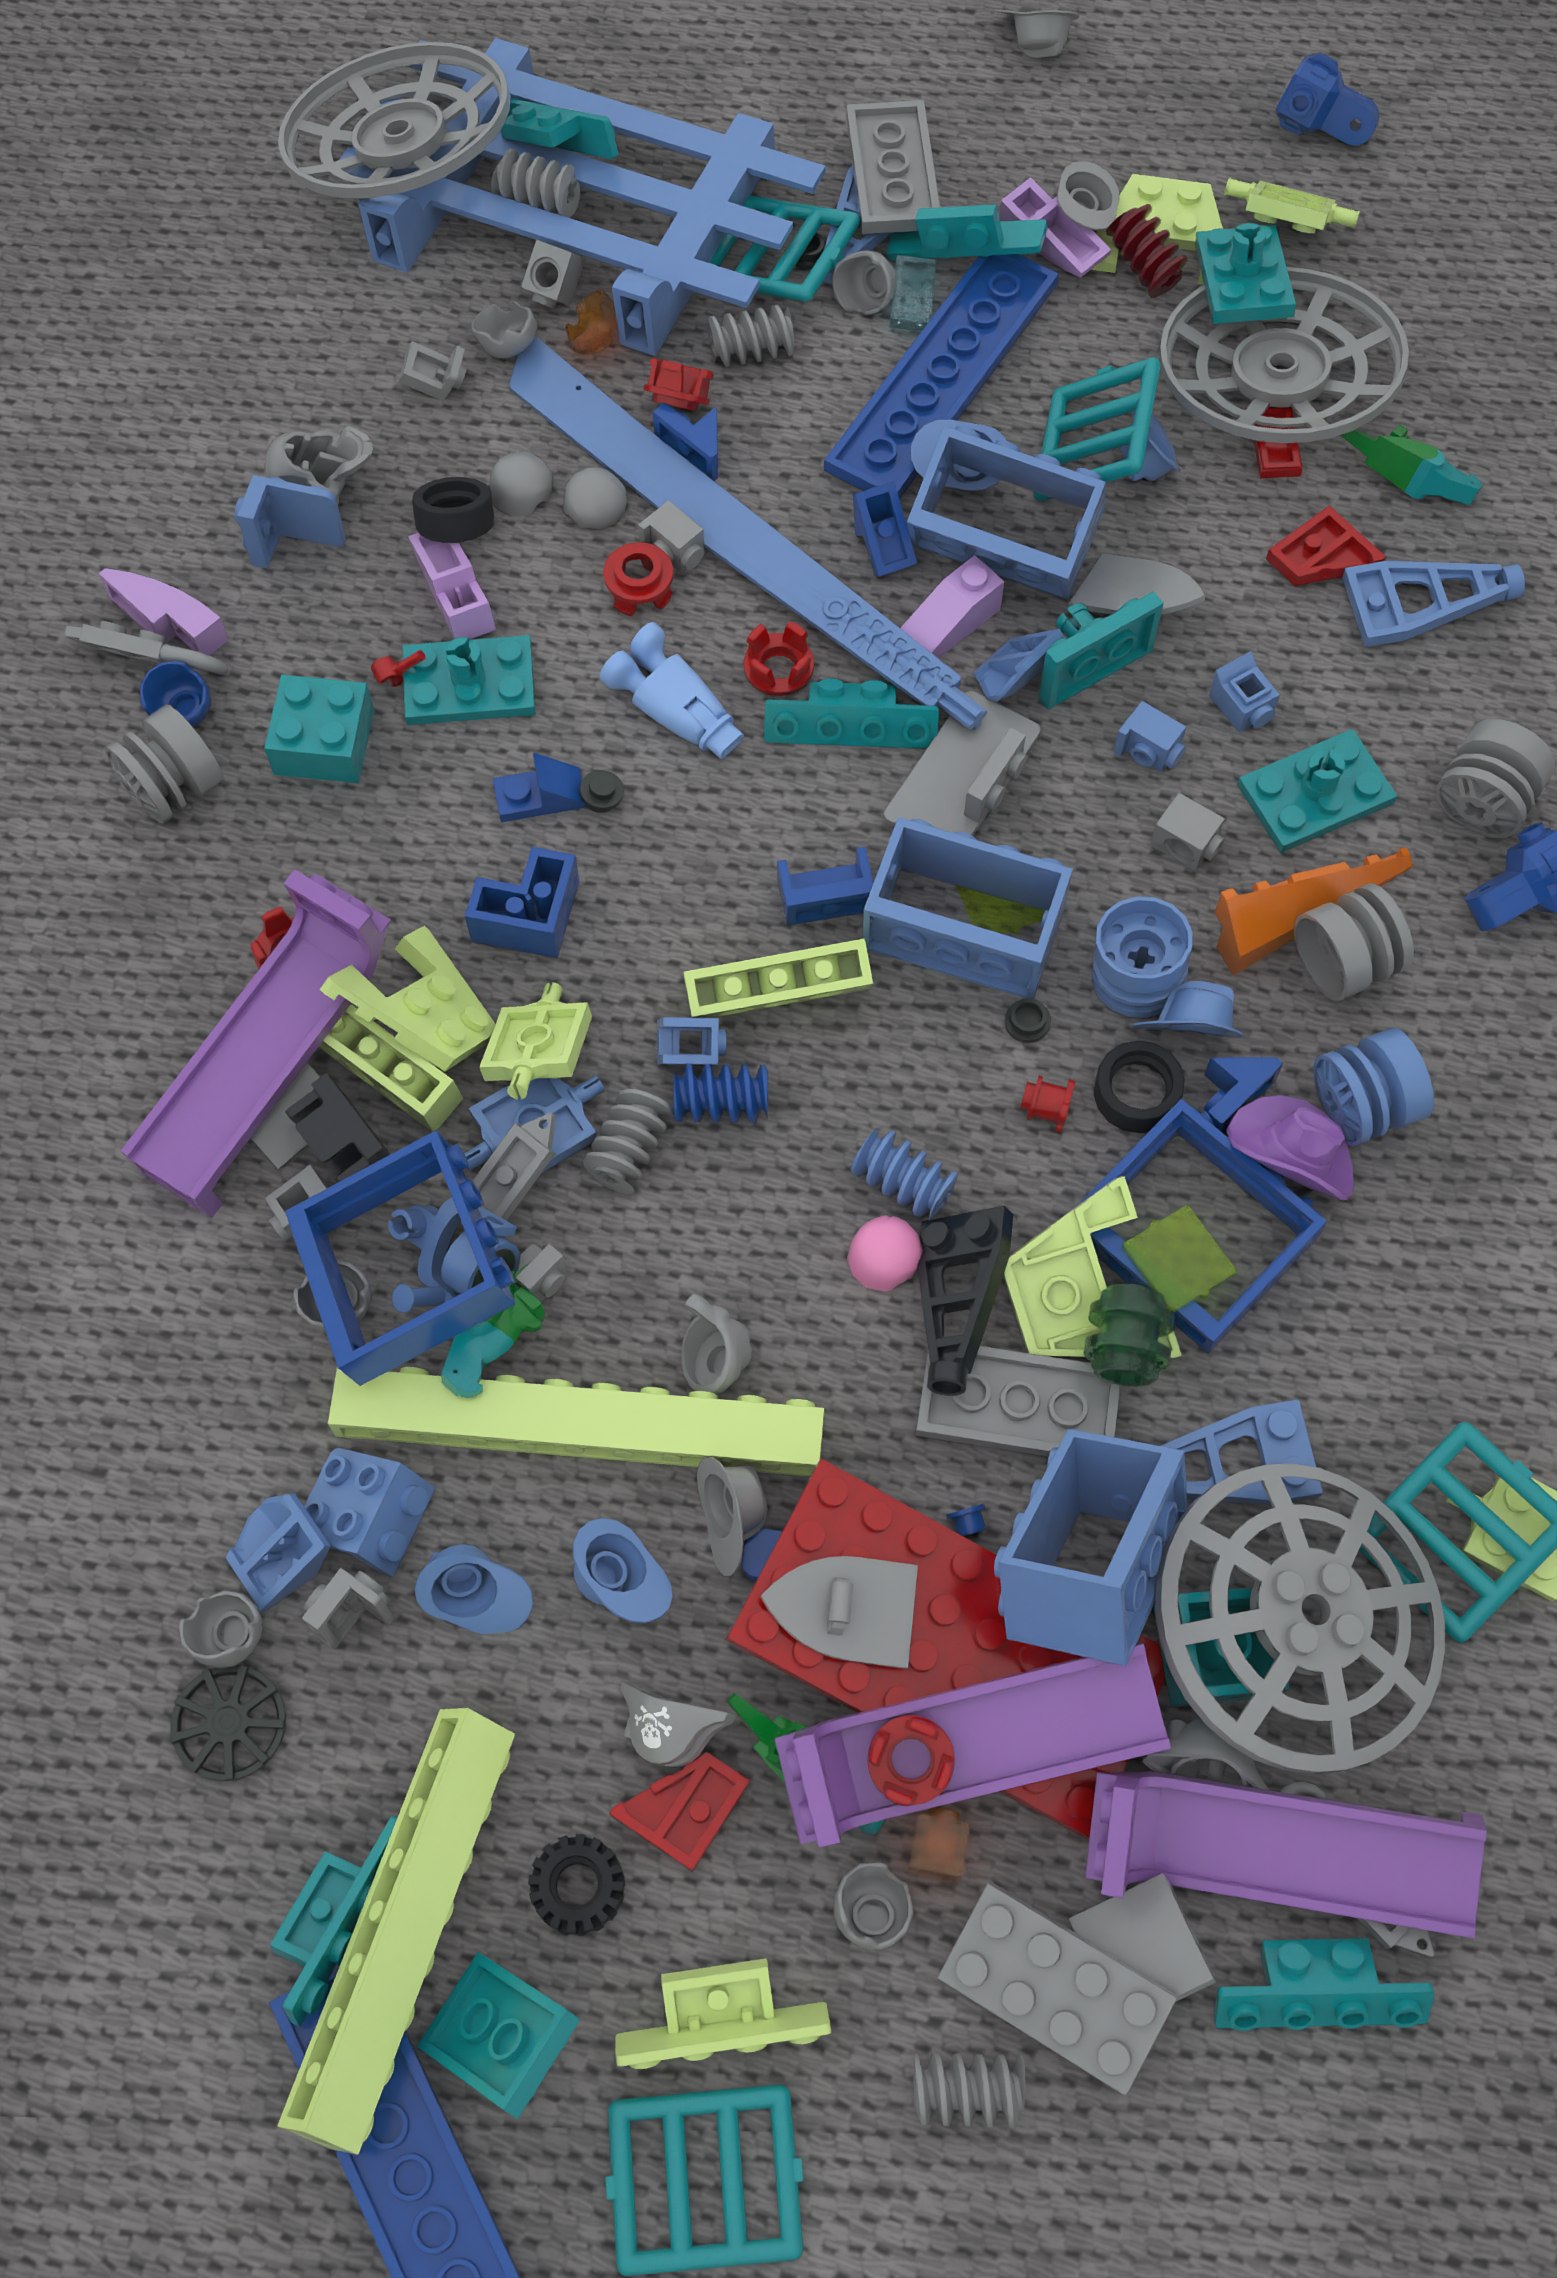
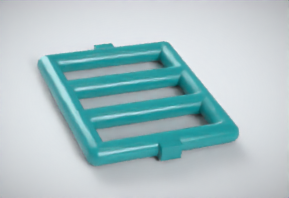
M750 195L743 204L744 207L785 220L788 218L802 220L804 223L768 278L751 275L769 249V247L755 242L752 243L735 269V272L760 279L757 294L809 302L831 268L835 269L836 264L845 258L843 250L860 225V216L850 211ZM822 224L837 226V231L802 284L785 282ZM726 233L709 263L720 266L739 237Z
M1150 357L1117 369L1110 365L1098 369L1095 376L1056 388L1052 395L1041 454L1049 455L1057 459L1060 465L1129 445L1127 459L1091 470L1099 474L1100 480L1106 483L1138 474L1142 470L1161 368L1160 361L1155 357ZM1141 379L1140 390L1137 393L1065 415L1067 402ZM1136 411L1132 426L1059 448L1061 434ZM1033 491V497L1039 502L1054 499Z
M1469 1422L1459 1423L1383 1502L1414 1535L1481 1596L1460 1618L1441 1601L1445 1620V1632L1459 1643L1466 1642L1557 1549V1501L1530 1478L1533 1473L1519 1460L1514 1463ZM1465 1446L1551 1523L1531 1545L1525 1542L1445 1468ZM1431 1482L1516 1560L1495 1582L1410 1504ZM1373 1514L1367 1532L1377 1539L1387 1526L1379 1517ZM1381 1545L1399 1572L1403 1585L1420 1583L1416 1576ZM1360 1546L1359 1551L1381 1571L1377 1562L1367 1550ZM1427 1603L1417 1604L1429 1616Z
M783 2084L616 2099L610 2103L608 2107L611 2176H605L607 2200L613 2199L616 2266L620 2274L624 2276L793 2261L801 2257L803 2253V2237L798 2182H803L802 2159L796 2158L791 2093L788 2087ZM770 2108L780 2238L747 2240L738 2111ZM716 2113L726 2243L693 2246L684 2116ZM662 2118L671 2248L638 2251L630 2121Z

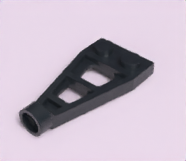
M1005 1205L932 1219L930 1221L926 1220L921 1223L920 1241L923 1252L917 1268L930 1358L927 1388L936 1394L957 1396L966 1391L968 1374H971L1010 1257L1014 1214ZM980 1262L974 1286L970 1291L946 1294L943 1277L946 1268ZM970 1309L963 1335L944 1337L945 1313Z

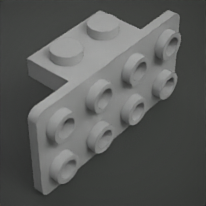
M966 692L965 694L987 710V715L981 720V725L976 730L973 728L969 730L952 716H949L938 732V735L935 736L885 809L884 821L888 825L895 827L898 817L907 820L921 819L930 823L934 828L951 833L964 832L973 836L989 811H995L1001 803L1006 791L1005 787L1011 778L1016 779L1020 775L1026 764L1027 754L1040 736V726L1034 721L992 700H988L977 692Z

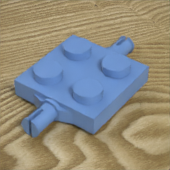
M593 1075V1077L573 1089L559 1078L533 1079L530 1082L526 1098L521 1099L519 1095L517 1100L509 1096L507 1093L509 1085L468 1108L472 1119L482 1132L484 1142L464 1154L469 1164L467 1169L472 1172L473 1169L487 1162L515 1123L523 1125L543 1115L553 1113L556 1115L552 1150L556 1154L543 1170L544 1172L591 1144L597 1137V1132L584 1115L582 1104L605 1092V1088L596 1075ZM547 1121L544 1122L543 1128L547 1127Z

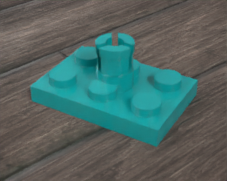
M1245 223L1232 229L1218 228L1210 231L1196 232L1195 248L1213 324L1294 317L1296 301L1276 225L1264 226Z
M1154 591L1140 599L1133 598L1128 600L1117 612L1104 619H1094L1083 603H1076L1067 608L1073 616L1072 619L1069 620L1064 613L1059 616L1056 627L1067 638L1058 639L1046 651L1038 697L1048 710L1153 651L1164 604Z
M530 635L469 640L468 637H459L447 642L402 645L403 660L419 650L423 651L426 656L425 660L403 673L405 719L407 725L536 715Z
M1353 729L1241 776L1237 783V786L1280 853L1394 804L1397 799V794Z
M477 1952L417 2047L518 2120L560 2051L566 2045L580 2019L483 1954Z

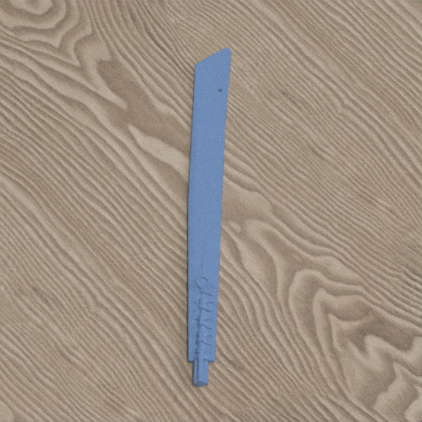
M535 336L530 346L524 352L517 355L509 384L510 389L656 509L668 500L704 529V546L706 549L921 705L939 706L969 730L972 728L976 730L981 725V720L987 715V710L958 689L961 685L959 674L648 430Z

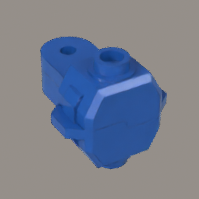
M1322 52L1304 57L1275 110L1277 117H1279L1280 126L1292 133L1302 134L1321 129L1349 145H1361L1368 141L1373 135L1380 118L1377 105L1371 99L1345 86L1342 74L1338 68V61Z
M1539 822L1520 831L1517 834L1520 842L1507 850L1506 871L1477 887L1464 897L1481 931L1491 930L1503 925L1530 908L1540 912L1557 913V830L1545 828L1543 823Z

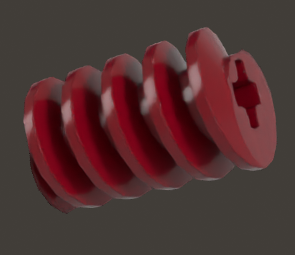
M1146 204L1139 208H1132L1117 217L1106 229V235L1113 237V245L1116 248L1122 249V258L1125 261L1131 262L1130 268L1132 272L1140 274L1139 281L1142 286L1149 287L1148 295L1150 298H1156L1178 284L1183 277L1181 269L1187 263L1188 258L1186 255H1181L1173 259L1172 256L1179 249V245L1177 242H1173L1164 246V243L1170 236V232L1162 230L1155 233V230L1161 224V219L1154 217L1147 221L1146 218L1152 212V206Z

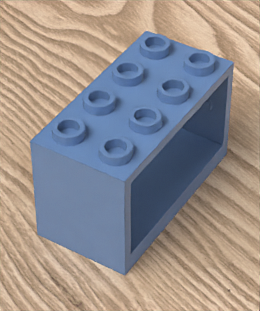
M944 426L907 520L912 545L962 564L975 555L999 577L1069 600L1105 509L1106 482L1100 480V475L1092 470L1077 468L1076 471L1064 468L1060 466V462L1049 455L1037 454L1036 457L1021 453L1020 448L1011 442L996 440V443L981 439L978 432L968 427L957 426L956 429ZM953 463L1086 509L1082 521L1079 520L1073 535L1075 539L1067 560L934 514Z
M898 817L864 907L863 939L865 938L866 948L875 953L1019 997L1034 999L1065 910L1073 869L1065 867L1061 862L1052 858L1039 859L1022 854L1014 847L1008 845L995 846L978 841L968 833H951L934 828L930 823L921 819L907 820ZM901 869L1044 912L1040 926L1043 930L1038 944L891 901L890 898Z
M1073 1429L1067 1430L1059 1447L1051 1449L1047 1470L1042 1480H1035L1027 1509L1024 1513L1019 1512L1013 1525L1012 1537L1007 1547H1000L996 1555L994 1574L1001 1581L998 1612L1000 1616H1004L1006 1639L1127 1666L1155 1603L1156 1578L1162 1552L1169 1541L1173 1527L1187 1510L1185 1451ZM1080 1512L1129 1522L1104 1577L1054 1566Z

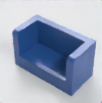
M866 847L856 848L855 864L789 875L786 860L777 861V881L787 926L864 913V907L874 883Z

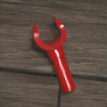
M419 650L397 663L392 657H381L373 662L371 671L377 683L382 684L388 679L392 687L400 686L403 683L402 674L425 660L426 656L423 651Z

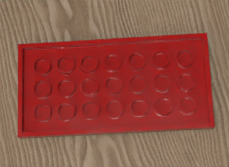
M822 1458L817 1463L725 1639L727 1642L856 1713L1083 1657L1006 1639L1004 1616H1000L998 1612L1001 1581L994 1574L996 1554ZM851 1556L918 1565L908 1669L849 1662L817 1653L789 1635L770 1614L760 1596L786 1573L806 1563L828 1557ZM1140 1634L1138 1640L1144 1644L1155 1692L1158 1696L1165 1681L1160 1644ZM1129 1759L999 1792L1089 1840L1097 1772H1124Z

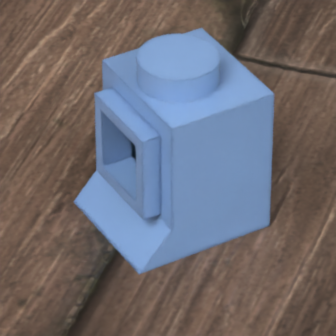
M1250 651L1216 669L1209 696L1235 729L1241 732L1252 725L1254 728H1260L1267 724L1275 715V708L1280 694L1259 670L1253 653ZM1238 685H1241L1244 688V690L1249 694V698L1245 695V693L1241 690V688Z
M663 1017L657 1019V1065L710 1064V1066L718 1065V1056H725L726 1031L725 1029H719V1018ZM680 1031H701V1054L679 1053Z

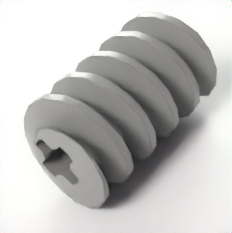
M509 148L494 169L491 180V194H497L504 198L570 218L578 208L580 184L575 178L573 165L565 164L561 169L559 161L551 160L547 165L545 157L537 156L533 160L531 153L523 152L519 156L516 149Z
M772 305L769 318L763 308H756L753 321L748 312L742 310L739 312L737 324L731 313L724 314L721 326L715 316H708L707 329L713 361L715 362L716 357H720L726 368L730 367L732 354H736L741 365L746 364L747 352L752 351L757 362H761L763 349L766 348L773 359H777L779 346L784 347L788 356H793L794 332L787 306L785 314H783L778 305Z
M624 1089L617 1095V1105L612 1106L609 1110V1121H605L600 1127L601 1136L594 1139L591 1144L593 1152L587 1153L583 1164L587 1172L605 1187L621 1194H632L634 1189L625 1181V1178L639 1180L641 1178L642 1172L633 1163H649L650 1156L641 1148L643 1146L655 1149L658 1146V1140L649 1132L664 1133L667 1126L658 1118V1115L671 1118L674 1115V1109L666 1101L653 1094L637 1089Z
M914 2053L913 2101L921 2126H928L933 2110H938L943 2126L949 2127L954 2111L960 2110L965 2127L972 2126L976 2111H982L987 2127H993L998 2111H1003L1009 2128H1015L1019 2114L1024 2112L1025 2065L1023 2055L1017 2056L1012 2071L1009 2069L1005 2056L996 2055L991 2071H988L982 2054L974 2055L969 2070H966L961 2054H953L948 2070H945L939 2053L931 2054L926 2069H923L918 2054Z

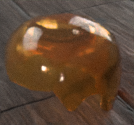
M599 289L590 293L576 306L579 317L578 323L575 326L569 323L565 326L568 336L566 344L572 351L583 355H594L603 351L618 334L614 302L605 291Z

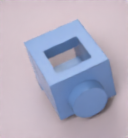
M1141 701L1119 729L1114 753L1121 757L1126 751L1131 754V757L1143 767L1152 766L1160 772H1163L1166 767L1174 769L1186 750V746L1182 745L1186 726L1146 702Z

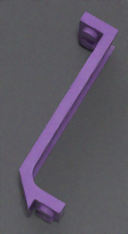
M294 869L283 883L296 906L295 917L288 932L120 1151L140 1172L210 1218L223 1205L221 1200L212 1192L216 1187V1183L351 1004L350 1001L339 994L335 1000L329 998L320 988L329 976L351 964L369 980L374 973L391 921L390 918L317 874H313L309 878Z
M1139 1640L1127 1666L1081 1657L827 1720L775 1738L800 1845L817 1841L819 1848L840 1843L842 1833L868 1823L1171 1749L1150 1673L1145 1647ZM904 1715L922 1716L938 1724L948 1735L955 1756L953 1775L946 1789L929 1802L911 1806L899 1805L884 1797V1794L878 1790L871 1779L867 1762L869 1746L875 1733L886 1722ZM903 1740L893 1750V1767L898 1774L905 1778L913 1779L920 1777L930 1766V1752L925 1744L919 1740Z
M1156 1771L1097 1772L1085 1878L1103 1881L1102 1895L1123 1898L1129 1883L1145 1882L1164 1873L1172 1886L1475 1939L1483 1852L1487 1830L1483 1815L1461 1812L1460 1822Z

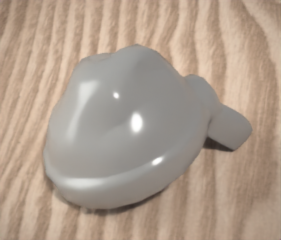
M692 1294L685 1306L696 1314L697 1317L692 1320L683 1339L681 1350L683 1374L689 1387L693 1390L711 1392L717 1395L723 1393L739 1378L742 1370L752 1359V1349L750 1346L751 1332L745 1324L729 1318V1313L725 1308L711 1305L702 1296Z

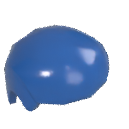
M181 661L161 662L146 673L140 685V701L143 709L149 716L165 704L171 705L194 728L204 720L211 706L209 686L206 685L201 675Z

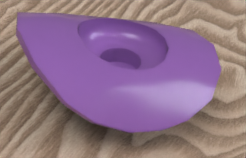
M1278 1095L1260 1097L1235 1112L1226 1129L1232 1147L1267 1168L1301 1185L1339 1200H1349L1354 1187V1179L1348 1146L1341 1127L1331 1120L1324 1111L1305 1100Z

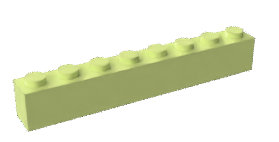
M469 1708L439 1710L277 2125L279 2128L332 2150L358 2155L363 2142L368 2138L374 2123L373 2114L383 2087L388 2083L393 2074L395 2055L404 2032L413 2020L415 2013L414 2004L424 1978L432 1969L435 1958L434 1951L444 1925L449 1921L453 1913L454 1897L463 1874L468 1870L472 1862V1849L481 1825L491 1811V1798L498 1779L506 1769L510 1759L509 1750L515 1734Z

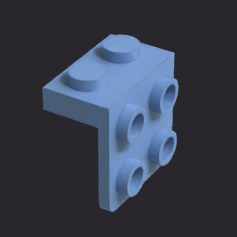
M253 475L244 498L240 497L236 503L235 521L240 525L243 535V547L248 551L252 566L268 569L280 535L343 547L346 541L336 496L323 487L290 483L277 477L266 478Z
M336 1448L330 1453L327 1461L324 1463L304 1507L331 1545L330 1549L348 1553L373 1570L383 1575L394 1577L436 1487L400 1462Z

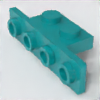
M510 98V110L505 124L501 128L503 138L550 148L558 147L607 159H613L618 156L615 131L608 117Z
M996 204L920 208L915 218L918 231L892 232L886 252L889 260L948 259L952 257H987L1008 254L1027 255L1041 252L1048 227L1045 219L1000 221Z
M823 679L820 682H810L809 701L767 700L765 702L764 740L767 743L927 749L935 736L938 735L939 708L927 705L896 704V686L887 685L882 681L869 680L862 684L843 683L838 679Z
M395 1816L390 1817L362 1868L326 1851L323 1853L270 1944L273 1953L304 1967L283 2004V2009L289 2021L299 2027L303 2024L308 2013L313 2015L318 2011L326 1997L328 1990L326 1982L336 1964H341L397 1820Z
M1368 1938L1262 1940L1261 1959L1267 1986L1220 1987L1217 1990L1214 2010L1216 2028H1233L1239 2031L1263 2027H1287L1293 2030H1301L1312 2026H1341L1347 2029H1354L1363 2025H1395L1407 2028L1428 2022L1434 1999V1991L1431 1983L1379 1984Z

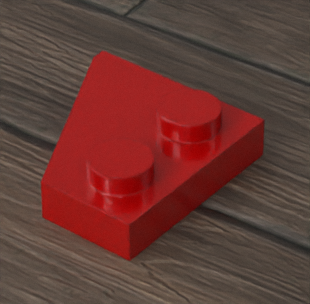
M1329 505L1268 550L1266 560L1294 586L1340 578L1343 576L1345 568L1385 561L1386 556Z
M706 1752L676 1773L667 1775L651 1784L649 1789L625 1803L617 1804L609 1814L616 1821L693 1873L747 1790L750 1780Z

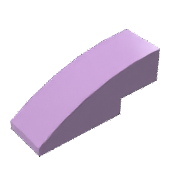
M1031 177L1001 200L999 218L1002 221L1046 220L1048 228L1042 250L1039 254L1071 274L1081 278L1111 254V249L1093 230L1073 222L1063 213L1058 205L1057 196L1052 199Z
M419 533L408 536L419 566L453 638L468 637L470 640L495 631L496 627L489 602L478 585L472 565L460 544L431 541L422 537Z
M105 568L99 573L108 597L144 630L165 636V644L176 636L189 649L210 656L229 641L221 618L203 603L183 591L158 580L131 572Z

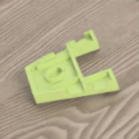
M1132 174L1119 195L1116 218L1132 208H1139L1150 204L1152 212L1146 220L1148 221L1154 217L1161 219V224L1155 230V233L1162 230L1170 232V236L1164 243V246L1177 242L1179 249L1196 251V232L1210 231L1218 228L1223 229L1211 184ZM1097 230L1096 234L1111 249V254L1091 270L1115 273L1119 249L1113 245V237L1106 235V230ZM1200 269L1198 284L1204 285Z
M425 926L404 936L395 948L423 976L418 981L389 997H385L351 964L329 976L320 988L326 996L333 1000L339 994L358 1006L354 1014L368 1023L378 1019L398 1032L394 1038L396 1041L444 1072L486 1046L495 1027L493 1019L430 930Z
M1125 1176L1113 1179L1010 1255L1003 1278L1027 1353L1042 1356L1176 1358L1182 1356L1169 1314L1164 1313L1119 1327L1090 1236L1091 1232L1138 1218Z

